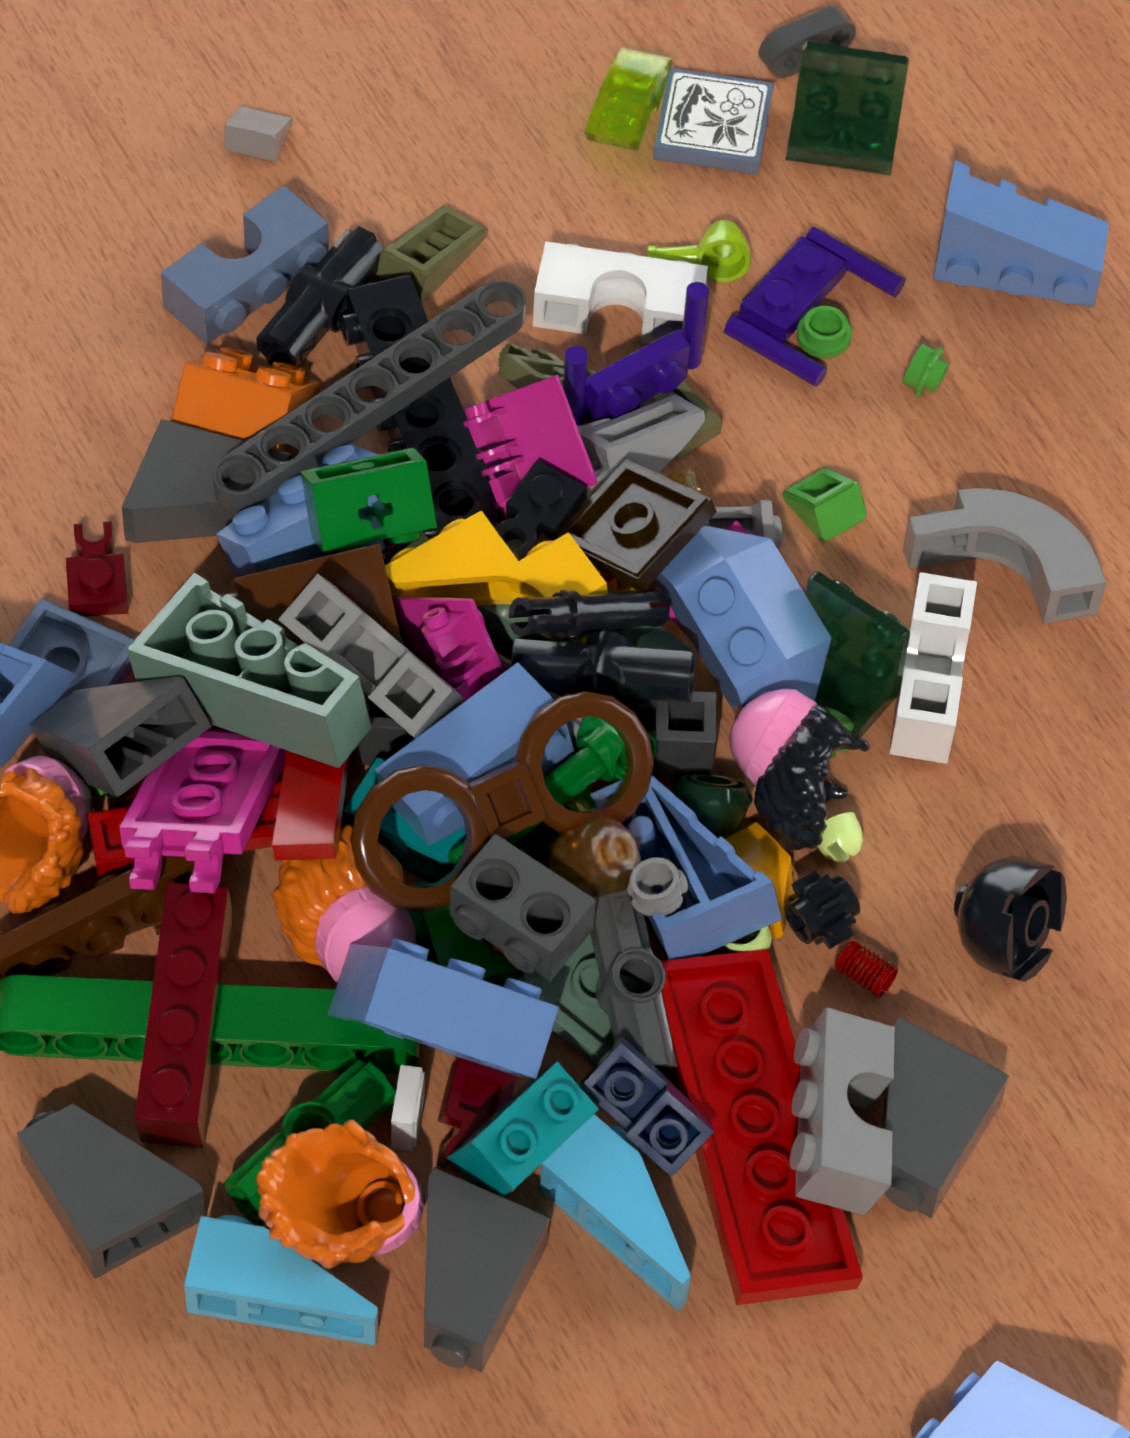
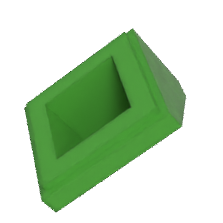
M826 467L782 493L783 499L789 507L823 541L831 540L860 523L867 516L859 483Z

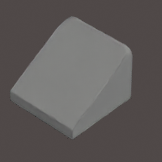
M241 106L227 120L224 127L225 150L277 162L291 127L292 118Z

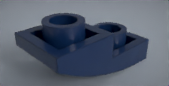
M624 1037L618 1040L580 1083L579 1087L591 1099L626 1128L625 1136L671 1177L714 1133L715 1128L700 1111Z

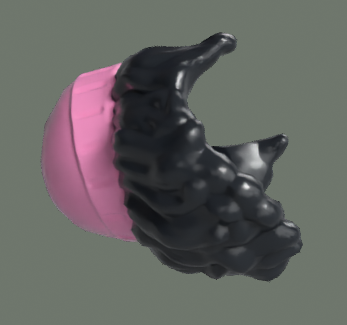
M785 688L765 692L750 701L735 719L729 737L731 753L745 776L756 787L754 804L758 813L769 822L775 832L782 835L786 845L793 850H800L806 847L814 849L823 842L821 833L827 827L825 818L828 815L827 801L830 799H842L848 794L845 789L826 778L829 775V761L832 753L840 749H860L864 752L870 749V744L867 740L849 731L826 707L818 705L815 701L795 689Z

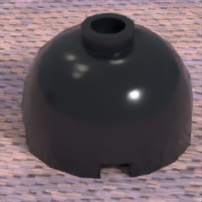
M1005 857L986 864L972 877L969 883L964 884L960 888L954 903V914L958 918V931L962 945L979 966L993 973L1025 982L1036 976L1048 962L1053 950L1041 947L1046 941L1050 929L1061 932L1067 901L1065 878L1062 872L1051 870L1055 866L1029 858Z

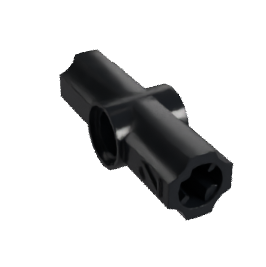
M359 226L355 230L347 229L315 268L305 265L297 272L288 288L285 304L256 337L257 350L265 356L270 365H273V362H282L299 367L328 330L335 333L341 330L339 315L347 312L346 289L366 285L378 270L380 253L385 249L372 232Z
M607 630L588 634L582 640V643L528 639L514 640L511 667L518 662L547 692L574 694L588 691L612 696L621 703L625 697L691 702L695 652L632 647L631 643L624 636Z

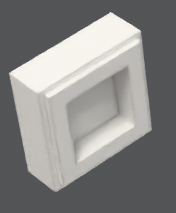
M400 1065L391 1118V1149L413 1152V1148L417 1147L425 1099V1072H422L421 1067Z

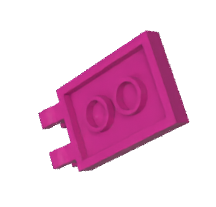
M204 732L149 773L120 825L122 848L125 849V856L135 858L134 868L129 877L130 889L155 890L161 875L162 857L180 856L186 857V861H195L194 871L189 880L190 892L215 893L221 877L223 855L243 854L282 772L286 750L238 733Z

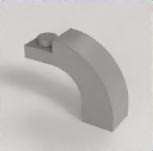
M972 488L958 490L954 510H931L920 516L909 517L903 547L909 568L962 559L991 560L1007 566L1024 579L1032 591L1043 624L1098 615L1106 580L1096 554L1083 534L1068 519L1049 506L1018 493L997 489Z

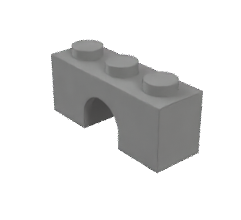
M318 573L278 619L303 642L359 676L362 690L369 696L368 698L415 738L456 709L464 700L460 693L336 586Z
M826 1008L810 1029L804 1028L799 1034L794 1050V1061L800 1065V1082L795 1090L792 1101V1114L798 1117V1133L790 1153V1167L796 1170L795 1197L865 1216L891 1186L893 1131L866 1123L856 1115L850 1105L867 1110L894 1079L895 1027Z

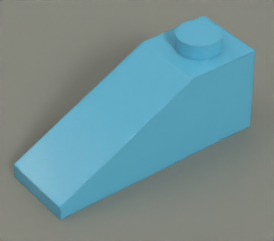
M593 1114L541 1164L540 1191L679 1311L687 1304L691 1275L643 1159L637 1150V1146L625 1136L626 1132L616 1125L609 1127Z
M224 1215L218 1219L201 1216L184 1283L187 1313L376 1346L378 1337L377 1306L313 1261L304 1258L288 1247H283L280 1244V1240L270 1239L269 1230L265 1227L255 1226L248 1219L235 1215Z

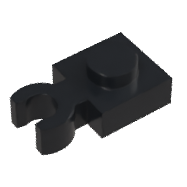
M538 460L506 502L507 515L512 517V519L501 522L495 528L505 543L514 539L524 542L518 551V561L525 558L527 553L537 545V539L541 534L553 540V536H556L558 531L587 499L586 486Z

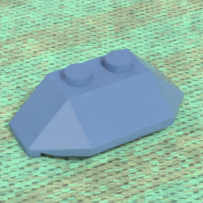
M703 526L654 581L658 588L666 594L669 606L732 710L738 716L740 711L753 699L765 692L783 688L795 689L815 701L832 637L772 539Z

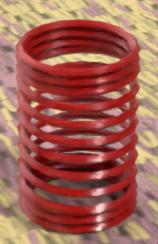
M855 939L850 940L846 944L834 965L835 970L840 971L843 975L847 974L848 978L852 977V981L856 980L857 984L861 983V987L866 986V990L870 989V992L878 998L888 991L898 974L897 967L889 964L888 961L885 962L884 958L880 959L879 955L876 956L875 952L871 953L870 949H866V946H862Z

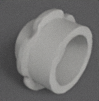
M658 857L640 862L633 869L627 885V893L633 897L631 901L633 908L646 916H652L654 913L667 915L676 911L683 903L682 894L688 890V882L684 873L677 869L671 861ZM663 887L662 892L658 894L652 892L655 888Z

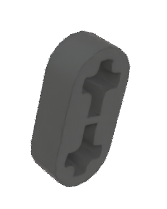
M826 7L772 31L760 45L758 51L759 58L776 78L790 77L841 54L854 40L856 29L838 7Z

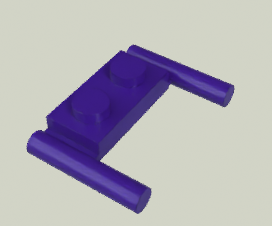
M813 227L805 238L803 236L800 237L740 304L738 315H733L728 320L724 328V334L817 387L823 381L827 368L785 344L797 330L800 320L808 311L817 307L845 276L847 271L894 298L903 289L905 278L818 228Z
M692 282L687 286L682 330H675L587 378L588 353L586 349L581 346H571L566 350L563 390L577 426L583 425V420L587 418L590 422L604 418H610L611 420L630 413L637 405L659 393L666 394L676 389L683 380L687 379L688 369H695L700 366L709 295L707 285L702 282Z

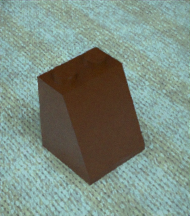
M380 543L236 577L229 581L231 592H228V594L244 603L248 614L262 623L267 619L271 620L284 629L286 638L297 645H302L305 642L278 619L318 573L336 586L402 643Z

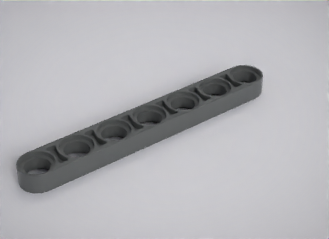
M504 280L492 281L483 285L222 457L215 464L212 472L214 497L217 502L224 508L236 512L259 505L277 493L279 486L284 481L301 475L300 471L312 469L321 463L325 454L330 450L352 443L517 333L523 327L526 314V298L522 289L516 284ZM494 301H505L512 304L516 310L507 316H495L489 313L486 307ZM452 329H463L471 333L473 339L468 343L455 345L446 341L443 335ZM419 357L428 361L431 366L424 372L410 373L402 369L400 364L408 358ZM366 386H377L385 390L387 396L378 402H366L357 396V392ZM322 415H334L343 421V425L339 429L328 432L317 429L312 423ZM289 444L297 448L299 454L289 461H279L270 457L268 452L276 445ZM239 473L246 474L255 481L250 488L244 491L230 490L223 484L228 476Z

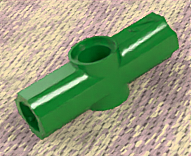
M358 1059L313 1101L300 1103L290 1109L284 1117L282 1129L224 1181L225 1191L233 1199L237 1208L251 1221L255 1220L262 1224L266 1223L259 1216L261 1195L257 1191L258 1184L256 1181V1176L262 1169L261 1165L264 1160L270 1157L272 1151L285 1145L287 1137L293 1133H299L312 1128L325 1129L332 1123L344 1125L349 1120H355L364 1130H367L394 1105L396 1091L388 1082L386 1075L371 1062L365 1063Z

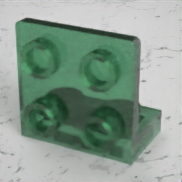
M804 42L801 51L795 106L786 160L891 176L909 58L886 52Z
M815 571L807 581L805 595L832 637L815 702L818 705L831 708L847 716L854 724L852 733L862 737L899 695L911 633L893 614L876 609L856 596L853 590L845 583L831 580L821 572Z

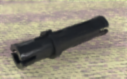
M659 589L580 595L575 590H561L554 593L552 597L516 598L510 605L508 616L509 618L528 617V622H514L510 624L511 629L518 636L554 632L555 635L566 638L578 636L583 630L641 626L661 627L669 618L670 606L650 607V603L669 601L666 594Z

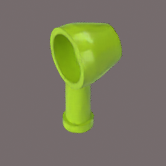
M719 220L712 223L707 228L698 245L657 248L656 245L648 246V257L671 261L681 260L691 264L708 266L707 278L716 282H730L741 278L748 271L751 264V252L746 238L739 227L728 220Z

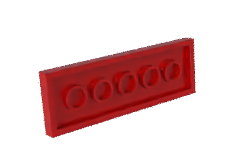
M768 949L661 961L665 970V984L661 994L678 1065L673 1071L676 1084L684 1096L715 1128L714 1133L702 1144L695 1154L736 1305L858 1289L863 1275L844 1210L795 1197L796 1170L790 1167V1153L798 1133V1117L792 1114V1101L795 1090L800 1082V1065L794 1061L796 1044Z

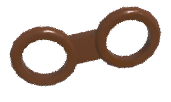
M583 691L557 697L534 714L520 736L516 759L511 764L471 782H467L450 769L422 764L396 770L371 787L355 813L350 838L355 868L370 891L395 908L424 912L449 906L451 885L495 834L504 839L542 821L556 832L586 837L611 831L632 816L649 791L654 765L650 737L635 712L612 696ZM590 716L602 719L616 730L624 743L627 765L624 780L611 799L598 808L579 812L569 810L554 800L544 783L542 761L545 747L556 730L570 720ZM424 790L439 792L455 804L463 817L466 832L463 854L454 869L438 882L422 886L403 884L391 876L381 861L377 841L381 821L390 807L405 795Z

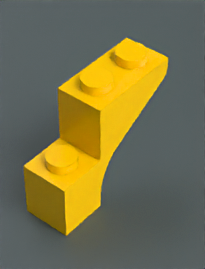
M482 511L467 519H457L450 522L436 537L416 548L410 547L398 552L390 560L389 564L385 565L392 597L473 598L476 606L497 604L511 605L512 601L519 597H552L554 593L561 590H575L580 595L608 594L607 583L569 532L554 541H544L537 544L527 553L525 558L518 561ZM557 636V638H558L560 641L563 640V639H565V638H561V637Z

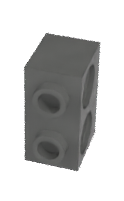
M496 834L451 885L450 916L461 931L477 940L486 939L501 949L508 961L517 969L525 973H532L534 971L549 982L594 929L596 899ZM497 891L507 897L501 900H489L481 895L485 892ZM547 924L556 928L557 931L541 934L532 930L531 927Z

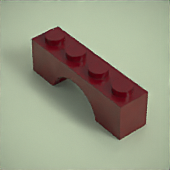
M167 882L134 1117L141 1142L203 1147L211 1091V1050L214 1017L220 982L227 968L233 922L229 888L217 887L215 893L190 892L189 884Z

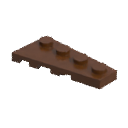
M163 856L161 875L155 890L130 889L129 877L133 869L123 874L109 875L99 880L92 890L68 902H59L44 908L37 918L13 930L0 931V980L12 975H53L70 967L72 962L70 956L82 952L86 955L99 954L101 957L122 949V941L126 935L153 926L156 935H159L167 882L189 884L194 871L195 861H186V857Z

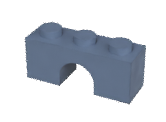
M284 185L243 214L245 249L251 255L241 259H226L216 255L201 243L161 272L163 307L206 345L223 333H230L237 329L248 315L265 303L269 304L276 301L285 289L290 286L293 278L303 266L310 265L315 268L329 251L328 222Z

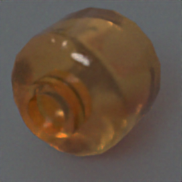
M609 817L589 819L557 837L550 853L551 871L593 898H601L609 894L625 891L630 884V876L633 869L641 862L638 844L631 832L619 821Z

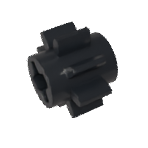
M815 870L791 884L795 894L789 896L791 902L785 905V916L792 931L803 943L810 944L814 941L816 945L824 942L831 949L854 935L850 926L856 923L854 917L860 913V904L855 892L845 879L838 875L830 878L828 874L820 877Z

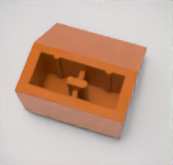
M221 347L220 353L206 352L204 357L184 363L171 422L246 442L315 397L318 393L320 382L304 378L306 370L288 363L273 362L272 368L252 363L253 355L251 353L235 348ZM279 444L271 449L290 453L293 446Z

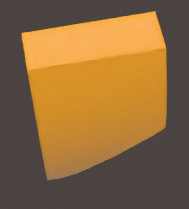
M755 822L725 840L734 847L735 854L754 871L758 872L760 870L773 881L782 920L769 925L772 936L778 939L784 935L786 928L784 922L785 905L791 902L789 896L795 894L791 886L793 883V865L791 856L762 826Z

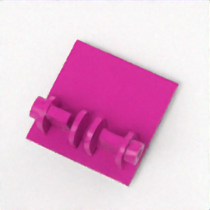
M558 375L464 409L468 420L463 422L465 428H469L476 448L480 449V453L476 454L475 457L477 460H484L487 469L481 471L483 477L490 476L491 480L489 483L496 502L493 503L495 509L501 508L505 518L509 517L506 511V502L537 460L586 486V488L599 484Z
M392 597L395 612L414 655L464 697V700L458 706L507 671L496 653L486 630L484 617L477 609L473 598Z

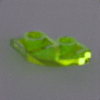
M621 48L604 78L584 131L587 139L638 151L651 109L658 110L673 63L671 58Z

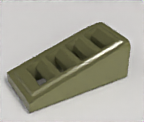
M443 205L381 251L376 282L411 275L420 301L423 303L435 293L486 238L487 229ZM443 231L448 235L454 237L456 240L454 241L439 232Z

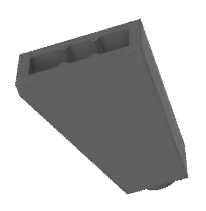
M161 419L122 505L125 540L141 543L216 536L217 532L231 524L234 516L240 511L228 510L217 502L214 497L212 472L215 464L222 457L245 443V441ZM270 449L268 452L270 457L275 460H291L290 453ZM239 473L228 476L223 484L230 490L244 491L250 488L255 481L250 476Z
M180 676L75 690L29 724L49 758L57 759L76 771L87 785L116 797L122 795L212 727L184 678Z
M899 1017L894 1025V1079L884 1089L881 1126L883 1129L893 1131L892 1183L885 1194L893 1204L907 1211L917 1210L932 1218L999 1109L1009 1075Z
M71 1104L57 1112H43L34 1117L26 1125L25 1129L17 1133L22 1163L94 1279L200 1222L201 1216L206 1217L204 1191L195 1179L75 1104Z
M434 1167L428 1177L424 1347L430 1349V1352L436 1359L448 1366L464 1368L466 1365L482 1372L547 1247L549 1217Z

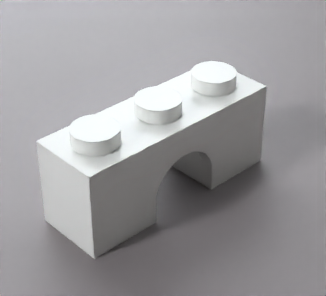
M545 241L534 291L533 327L587 335L590 319L598 309L608 305H623L639 314L643 321L641 343L651 344L675 330H682L686 288L692 282H702L706 285L708 266L691 264L681 260L671 261L638 256L629 252L619 253L581 247L576 244H560Z
M919 573L889 753L891 755L948 764L963 681L961 676L972 621L977 587L976 581Z

